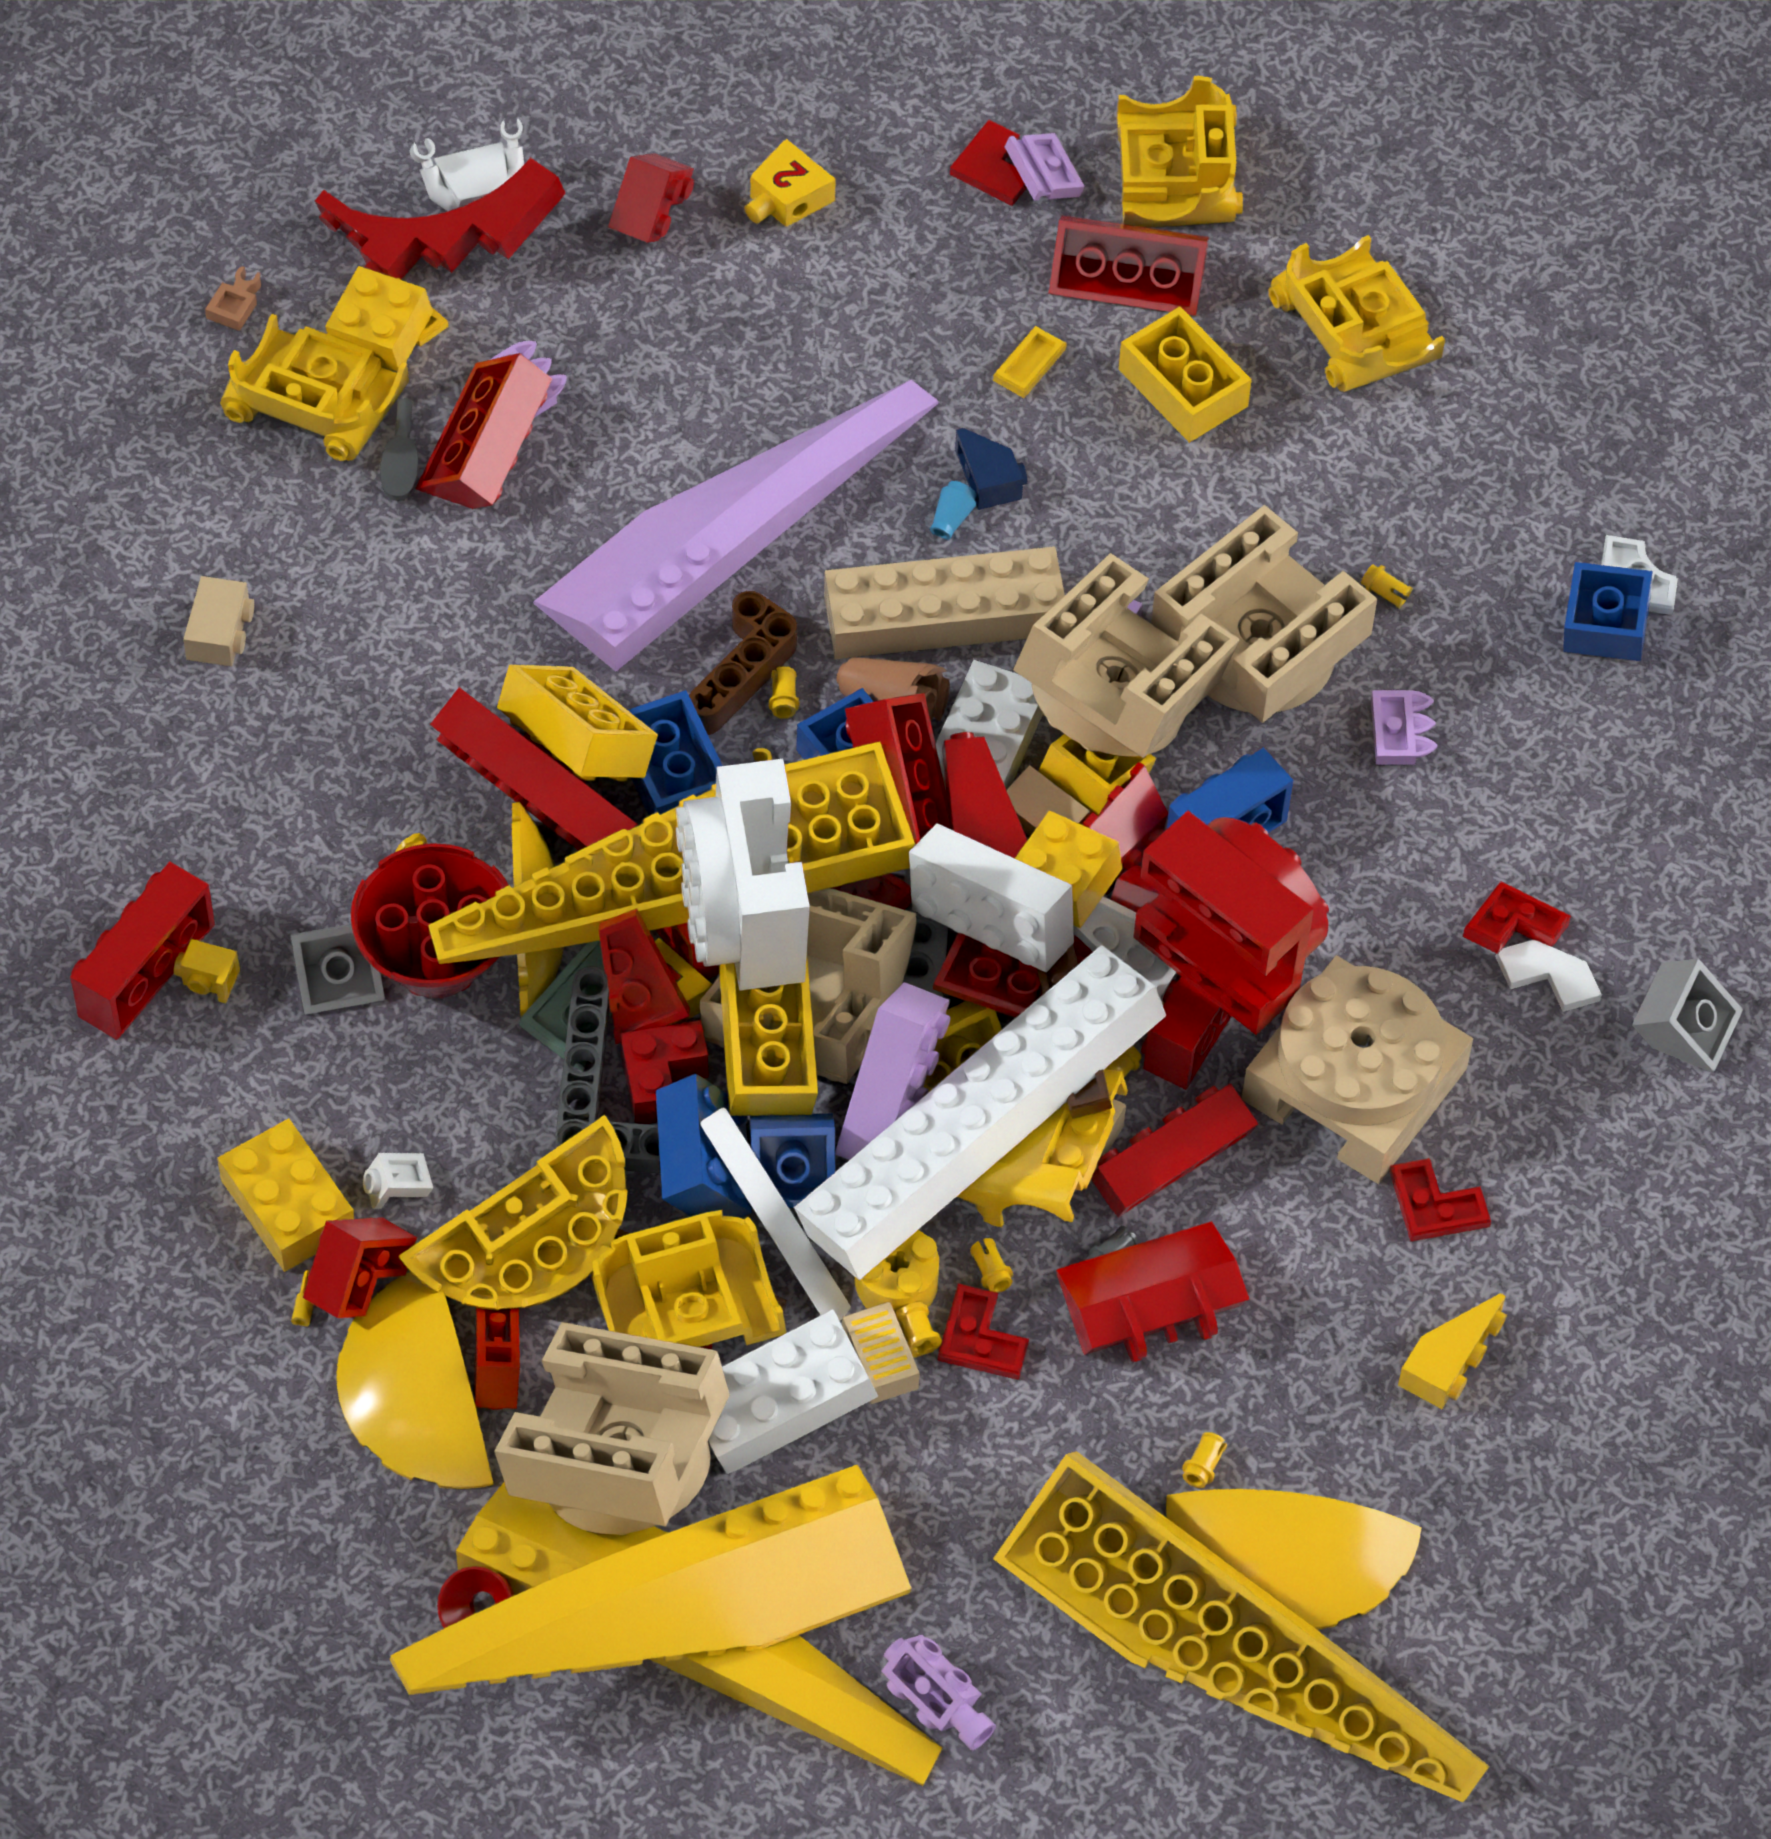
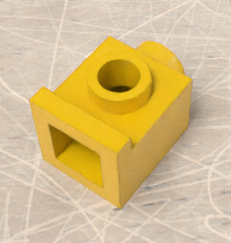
M194 939L190 940L185 953H179L174 966V975L182 977L183 985H187L191 991L206 995L209 992L216 993L218 1002L225 1004L240 972L237 951Z

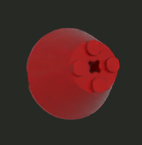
M437 843L404 848L378 862V868L365 881L362 879L358 885L351 906V927L355 942L362 955L375 969L406 987L412 994L428 998H445L455 995L469 988L471 983L495 963L499 957L439 964L428 925L474 902L481 904L495 897V892L509 886V884L494 865L492 867L484 861L475 857L473 851L466 848Z

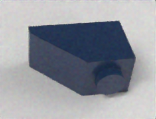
M965 428L957 429L955 452L969 487L976 492L975 502L978 510L1021 500L1023 485H1026L1028 482L1024 464L1022 462L1017 463L1012 449Z

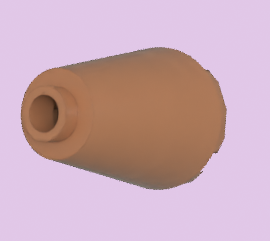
M853 657L843 663L837 673L839 690L846 697L861 688L865 690L874 702L888 698L925 693L930 721L933 717L938 721L941 720L945 712L950 690L949 679L944 678L942 674L947 671L936 664Z

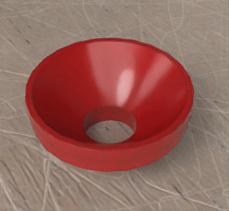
M465 1567L454 1572L442 1585L438 1595V1617L443 1628H447L476 1614L474 1600L481 1592H487L492 1595L495 1604L515 1596L511 1585L500 1573L487 1567Z

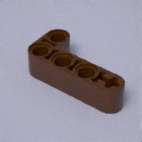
M744 591L735 596L732 602V628L734 633L743 640L689 694L708 735L719 731L771 678L772 671H777L778 667H782L796 651V619L758 592Z

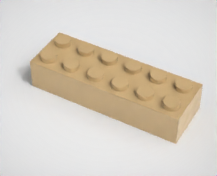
M1055 546L825 570L824 597L835 659L1027 639L1032 626L1065 596Z

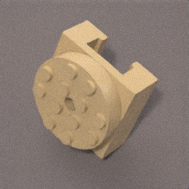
M1263 505L1156 590L1151 620L1152 625L1177 642L1182 631L1200 614H1203L1239 638L1238 645L1219 684L1208 696L1229 708L1249 712L1262 723L1276 712L1289 710L1307 702L1325 686L1332 674L1334 665L1372 634L1377 598L1344 570L1324 585L1290 557L1289 549L1297 542L1298 532L1266 505Z
M1111 553L1032 626L1013 671L1031 682L1035 700L1047 717L1049 724L1080 743L1086 750L1091 752L1100 751L1119 756H1141L1144 758L1146 755L1157 752L1170 744L1176 737L1185 716L1219 684L1240 639L1203 614H1200L1182 631L1177 642L1128 609V605L1144 591L1149 578Z
M1336 955L1325 970L1303 985L1288 1003L1283 1015L1282 1024L1246 1068L1242 1100L1282 1125L1295 1108L1348 1140L1338 1152L1337 1159L1379 1184L1388 1173L1390 1165H1394L1466 1071L1473 1038L1441 1019L1431 999L1408 979L1385 969L1354 966ZM1368 1043V1047H1366V1048H1362V1047L1356 1046V1045L1366 1046V1044Z
M561 1322L542 1359L545 1371L551 1372L555 1384L551 1397L540 1417L514 1412L494 1451L508 1494L510 1496L549 1503L552 1509L566 1522L594 1533L626 1535L655 1525L666 1526L672 1516L687 1507L704 1484L709 1471L711 1455L708 1439L730 1396L718 1351Z

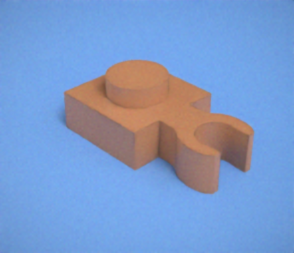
M242 266L236 271L233 286L222 282L205 309L206 319L240 331L257 305L254 293L261 287L260 273L257 272L252 280L245 281L246 271L245 267Z

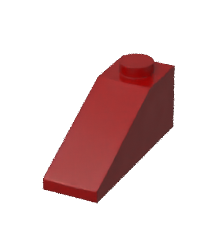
M519 1307L499 1310L476 1308L475 1407L491 1410L503 1408L517 1409L520 1376Z

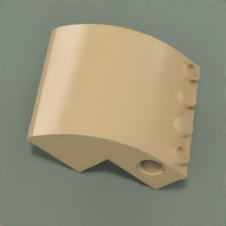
M827 888L807 893L809 901L807 959L816 1073L831 1081L847 1084L862 1064L878 1008L902 985L914 939L916 913ZM719 976L700 1000V1012L705 1041L725 1048Z

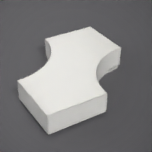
M1606 535L1601 565L1653 571L1649 612L1672 615L1678 578L1662 572L1652 564L1645 552L1644 541Z

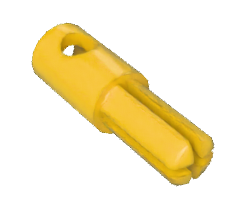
M309 1270L304 1272L300 1293L296 1296L291 1319L293 1325H310L314 1304L303 1298Z

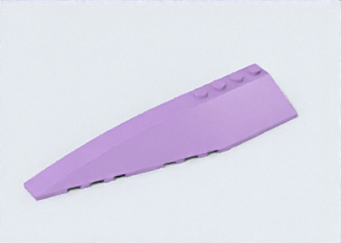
M909 380L645 510L538 597L534 604L616 672L938 404V400L914 381Z

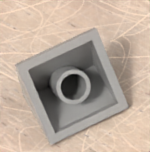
M351 924L290 935L294 965L305 1015L385 1000L381 974L360 952L353 936Z

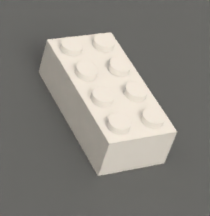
M973 660L936 741L944 784L945 777L942 758L944 740L950 739V735L955 733L972 732L974 737H985L1006 790L1011 786L1043 715L1035 700L1030 681L1019 674Z
M936 824L909 851L912 910L918 912L923 917L931 918L958 933H963L992 949L1004 952L1019 959L1022 963L1034 966L1044 972H1047L1074 943L1071 884L940 824Z
M834 1309L722 1367L730 1396L708 1441L726 1474H729L879 1397Z

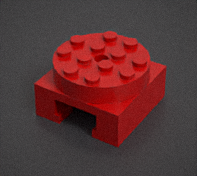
M1187 810L1143 852L1140 877L1159 891L1160 894L1150 904L1148 902L1145 903L1136 912L1133 938L1248 1030L1257 1035L1288 1006L1294 994L1300 989L1305 959L1327 937L1329 926L1327 913L1329 912V907L1325 900L1320 897L1311 879L1301 867V860L1296 852L1288 847L1283 848L1269 836L1268 832L1260 824L1252 823L1250 825L1238 819L1220 817L1206 825Z

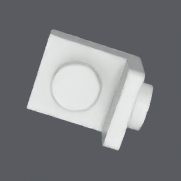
M378 1153L363 1176V1188L366 1194L369 1195L373 1209H382L389 1197H427L430 1194L433 1185L424 1153Z

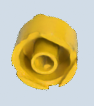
M917 1230L863 1278L858 1280L855 1277L857 1294L866 1309L887 1302L891 1303L894 1312L913 1302H923L929 1307L934 1301L938 1290L939 1255L936 1242L922 1231Z

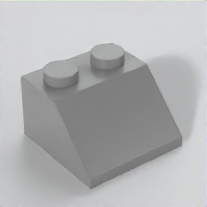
M1699 958L1661 963L1632 1026L1653 1049L1712 1073L1720 1061L1743 1009Z

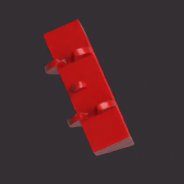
M1212 1221L1056 1269L1057 1277L1084 1355L1124 1343L1130 1360L1137 1362L1147 1356L1144 1336L1164 1331L1166 1340L1170 1344L1178 1341L1175 1327L1194 1321L1202 1340L1210 1339L1218 1334L1215 1314L1239 1307L1250 1300L1237 1260Z

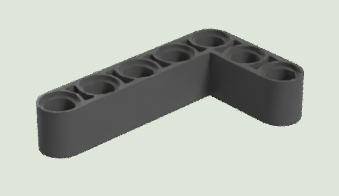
M586 966L580 969L573 979L555 1134L557 1147L598 1120L610 1004L607 975L603 969L596 966ZM589 985H596L602 988L600 993L590 996L582 992ZM584 1023H593L598 1026L594 1032L588 1034L577 1030ZM580 1061H588L594 1065L586 1072H580L573 1068ZM576 1099H583L590 1103L587 1108L578 1111L569 1107L571 1102ZM610 1122L619 1141L627 1145L622 1150L625 1157L624 1170L661 1173L660 1156H653L647 1152L650 1146L659 1144L658 1125Z

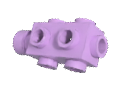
M923 1635L905 1640L899 1638L893 1642L884 1654L888 1663L881 1671L889 1679L887 1683L889 1691L900 1699H909L919 1709L917 1718L926 1727L933 1730L939 1729L940 1731L955 1727L960 1732L959 1739L970 1750H975L985 1743L994 1732L996 1725L983 1712L978 1714L972 1708L981 1693L971 1684L970 1677L963 1670L954 1667L941 1654L940 1647Z

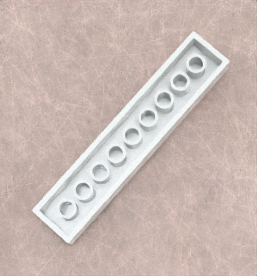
M1101 945L797 1204L794 1208L807 1236L858 1280L863 1278L1065 1104L1071 1093L1074 1092L1075 1095L1096 1077V1072L1104 1070L1166 1016L1156 986Z

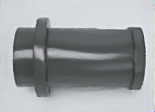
M1120 1226L1103 1244L1093 1246L1089 1250V1256L1086 1260L1139 1244L1138 1239L1132 1231H1129L1124 1237L1123 1235L1128 1231V1228Z

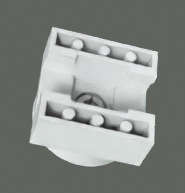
M783 759L717 767L716 797L684 801L683 807L676 808L678 825L676 827L678 851L683 853L682 875L684 883H681L684 907H688L689 910L688 932L690 943L695 946L697 962L703 961L705 967L735 963L739 991L805 982L809 901L802 862L788 863L787 858L791 800Z

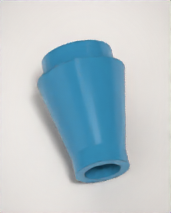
M950 481L948 486L943 487L930 532L950 540L955 530L975 508L976 492L968 485L959 481Z

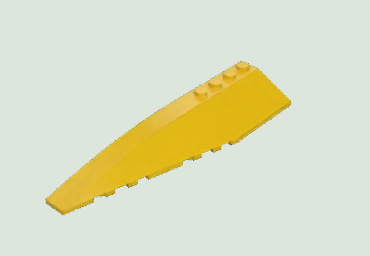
M880 742L784 765L791 800L787 858L788 863L802 862L807 893L910 868L909 851L915 846V842ZM716 783L711 785V790L697 797L693 794L679 801V806L661 815L657 812L644 818L643 824L628 831L622 829L565 857V862L551 869L545 867L533 873L531 879L513 888L509 885L495 892V897L481 904L474 902L428 925L439 964L500 957L600 941L598 931L600 922L636 908L649 931L687 923L690 918L688 907H684L681 883H684L682 864L684 861L683 853L678 851L676 827L678 825L676 808L683 807L684 801L716 797Z
M1077 1451L1064 1456L993 1558L1130 1662L1146 1668L1148 1663H1152L1166 1670L1165 1677L1181 1684L1186 1680L1206 1690L1207 1695L1221 1701L1224 1699L1242 1707L1247 1712L1309 1738L1313 1737L1344 1753H1350L1365 1759L1384 1770H1391L1410 1778L1415 1783L1462 1803L1465 1802L1490 1767L1335 1643Z
M854 1465L663 1534L560 1575L473 1614L392 1654L390 1662L408 1694L413 1695L465 1688L469 1682L488 1681L490 1685L505 1683L508 1677L531 1675L532 1679L550 1677L551 1672L570 1669L571 1674L641 1665L643 1660L664 1658L666 1662L681 1660L684 1654L706 1652L707 1656L725 1654L726 1649L744 1647L745 1651L765 1648L909 1594L912 1588L879 1499L858 1465Z
M503 1482L476 1515L456 1550L458 1570L472 1566H482L495 1570L506 1578L512 1587L514 1595H517L560 1575L668 1532L655 1526L626 1535L586 1531L562 1519L549 1503L510 1496L505 1482ZM800 1635L757 1650L745 1651L744 1647L726 1649L725 1654L707 1656L706 1652L684 1654L681 1660L665 1662L664 1658L649 1659L921 1786H924L942 1751L941 1746Z

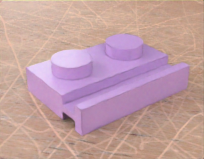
M1055 133L1024 135L1020 140H1016L1014 136L1009 137L1005 149L1034 201L1039 200L1041 196H1047L1048 199L1080 197L1085 186Z

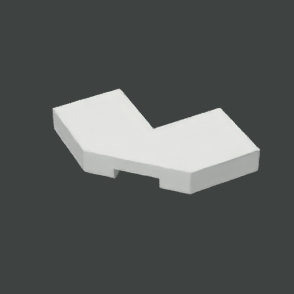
M1536 940L1502 948L1499 954L1495 955L1510 989L1548 979L1563 1012L1601 1000L1602 994L1587 962Z

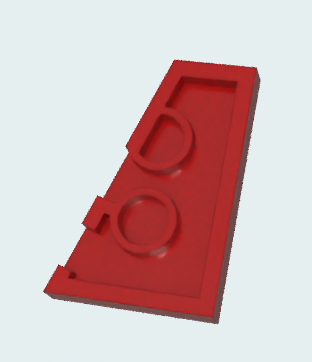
M633 909L600 922L598 931L604 971L607 975L609 988V1004L613 1015L615 1044L620 1043V1033L662 1027L689 1017L690 1007L638 909Z

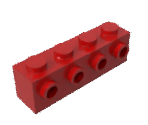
M1231 1083L1221 1090H1218L1215 1085L1195 1098L1198 1104L1191 1109L1185 1111L1183 1106L1175 1109L1162 1119L1165 1124L1154 1132H1152L1150 1127H1147L1129 1140L1132 1145L1121 1153L1114 1148L1099 1158L1097 1163L1099 1167L1094 1171L1091 1180L1118 1218L1251 1134L1258 1125V1122Z

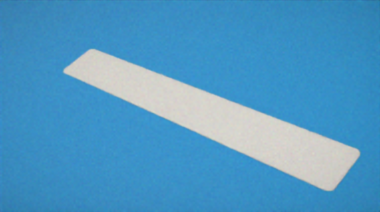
M725 1108L719 1109L700 1122L701 1127L820 1315L834 1309L839 1321L842 1320L851 1308L850 1304Z

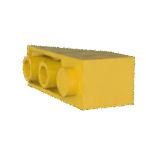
M1500 1293L1421 1336L1401 1368L1398 1386L1440 1409H1443L1449 1398L1456 1401L1467 1383L1468 1378L1463 1376L1469 1365L1475 1369L1478 1367L1487 1350V1346L1483 1344L1489 1334L1496 1337L1506 1320L1507 1314L1502 1312L1506 1296Z

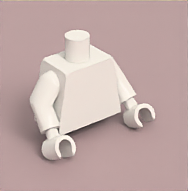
M517 119L518 132L514 135H509L505 132L504 120L502 121L500 134L507 141L506 148H504L502 142L436 157L434 158V165L431 160L435 153L433 141L429 138L424 140L428 155H421L414 143L410 149V156L414 161L422 165L420 173L429 198L446 211H450L484 197L511 178L524 165L522 146H518V139L522 134L523 127L521 121Z

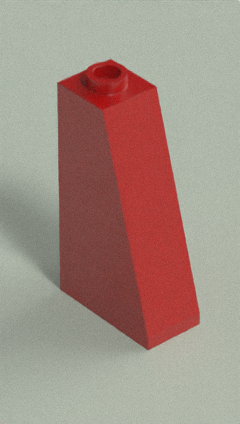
M960 732L950 735V739L944 740L942 746L950 829L1015 859L1027 842V838L985 737H974L972 732Z

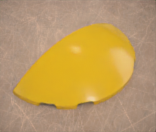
M520 802L512 803L514 887L531 879L533 873L545 867L548 869L555 867L547 843L536 823ZM564 947L517 954L521 1017L555 980L561 964Z
M604 1115L539 1159L535 1167L472 1210L466 1209L399 1255V1259L417 1279L433 1291L439 1292L443 1288L445 1296L460 1301L464 1305L481 1309L499 1310L532 1307L557 1298L576 1287L593 1272V1260H598L601 1254L611 1248L610 1241L614 1240L619 1226L622 1225L626 1209L628 1190L626 1189L624 1170L625 1157L619 1139L607 1117Z
M409 1272L406 1276H401L390 1282L383 1290L377 1293L370 1301L366 1316L355 1317L347 1330V1336L338 1356L336 1372L337 1391L344 1418L362 1447L367 1446L371 1452L381 1459L383 1466L409 1480L419 1478L435 1482L440 1488L470 1489L493 1485L480 1423L444 1290L442 1288L439 1292L433 1291Z
M1213 1489L1182 1492L1166 1496V1518L1249 1578L1316 1630L1334 1627L1339 1621L1350 1618L1358 1613L1363 1616L1388 1598L1390 1590L1397 1584L1402 1575L1405 1576L1414 1560L1421 1533V1527L1379 1510L1309 1494L1258 1489Z

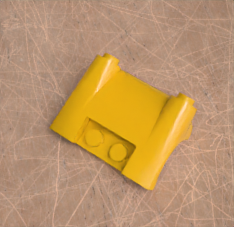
M1194 76L1191 87L1183 96L1161 104L1142 103L1129 98L1127 95H1118L1117 126L1121 156L1123 224L1153 228L1235 222L1236 214H1242L1243 195L1242 192H1236L1234 186L1237 164L1234 127H1236L1237 121L1236 105H1232L1230 94L1226 95L1220 87L1212 83V78Z
M1369 235L1362 237L1352 248L1340 256L1325 261L1310 259L1309 245L1307 243L1298 246L1291 252L1286 270L1272 279L1271 287L1268 289L1269 298L1274 307H1281L1284 312L1296 309L1331 358L1328 361V366L1325 368V375L1329 384L1333 388L1337 387L1341 392H1346L1433 362L1443 356L1444 337L1440 336L1433 341L1427 333L1429 323L1425 318V311L1388 261L1384 262L1382 260L1376 263L1369 253L1371 245Z
M271 314L264 335L254 354L245 362H242L238 351L234 350L228 363L230 379L220 404L224 414L230 420L237 423H242L243 421L250 422L258 412L325 436L323 443L328 455L338 461H350L358 456L408 384L407 363L402 362L397 373L382 368L381 358L374 356L372 350L307 326L304 329L299 328L295 335L282 331L278 326L277 315Z
M1104 1069L1112 1109L1072 1119L1068 1102H1066L957 1197L975 1204V1208L981 1214L984 1222L996 1227L1003 1226L1002 1211L1012 1205L1038 1207L1058 1216L1064 1221L1073 1222L1074 1215L1070 1206V1200L1075 1190L1082 1191L1087 1189L1114 1125L1115 1109L1113 1099L1116 1093L1126 1096L1128 1092L1122 1071Z
M722 1210L634 1232L610 1241L611 1248L601 1254L598 1260H593L591 1279L608 1331L694 1347H702L743 1335L747 1346L787 1333L783 1310L775 1298L766 1271L757 1229L749 1216L745 1219L723 1216Z

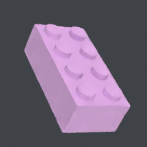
M904 982L878 1008L837 1144L836 1155L850 1160L928 1094V1089L923 1086L926 1076H930L933 1073L939 1059V1052L934 1051L937 1040L944 1037L951 1017L946 1015L949 999Z

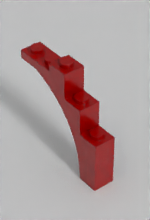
M530 157L511 178L497 189L463 207L444 213L410 218L371 215L349 208L325 190L314 201L321 212L319 219L334 232L338 229L342 230L347 234L346 238L349 242L359 249L366 262L364 268L396 279L398 277L402 279L421 257L431 266L438 268L441 265L452 273L478 243L490 254L494 255L498 252L509 260L566 193L559 177Z

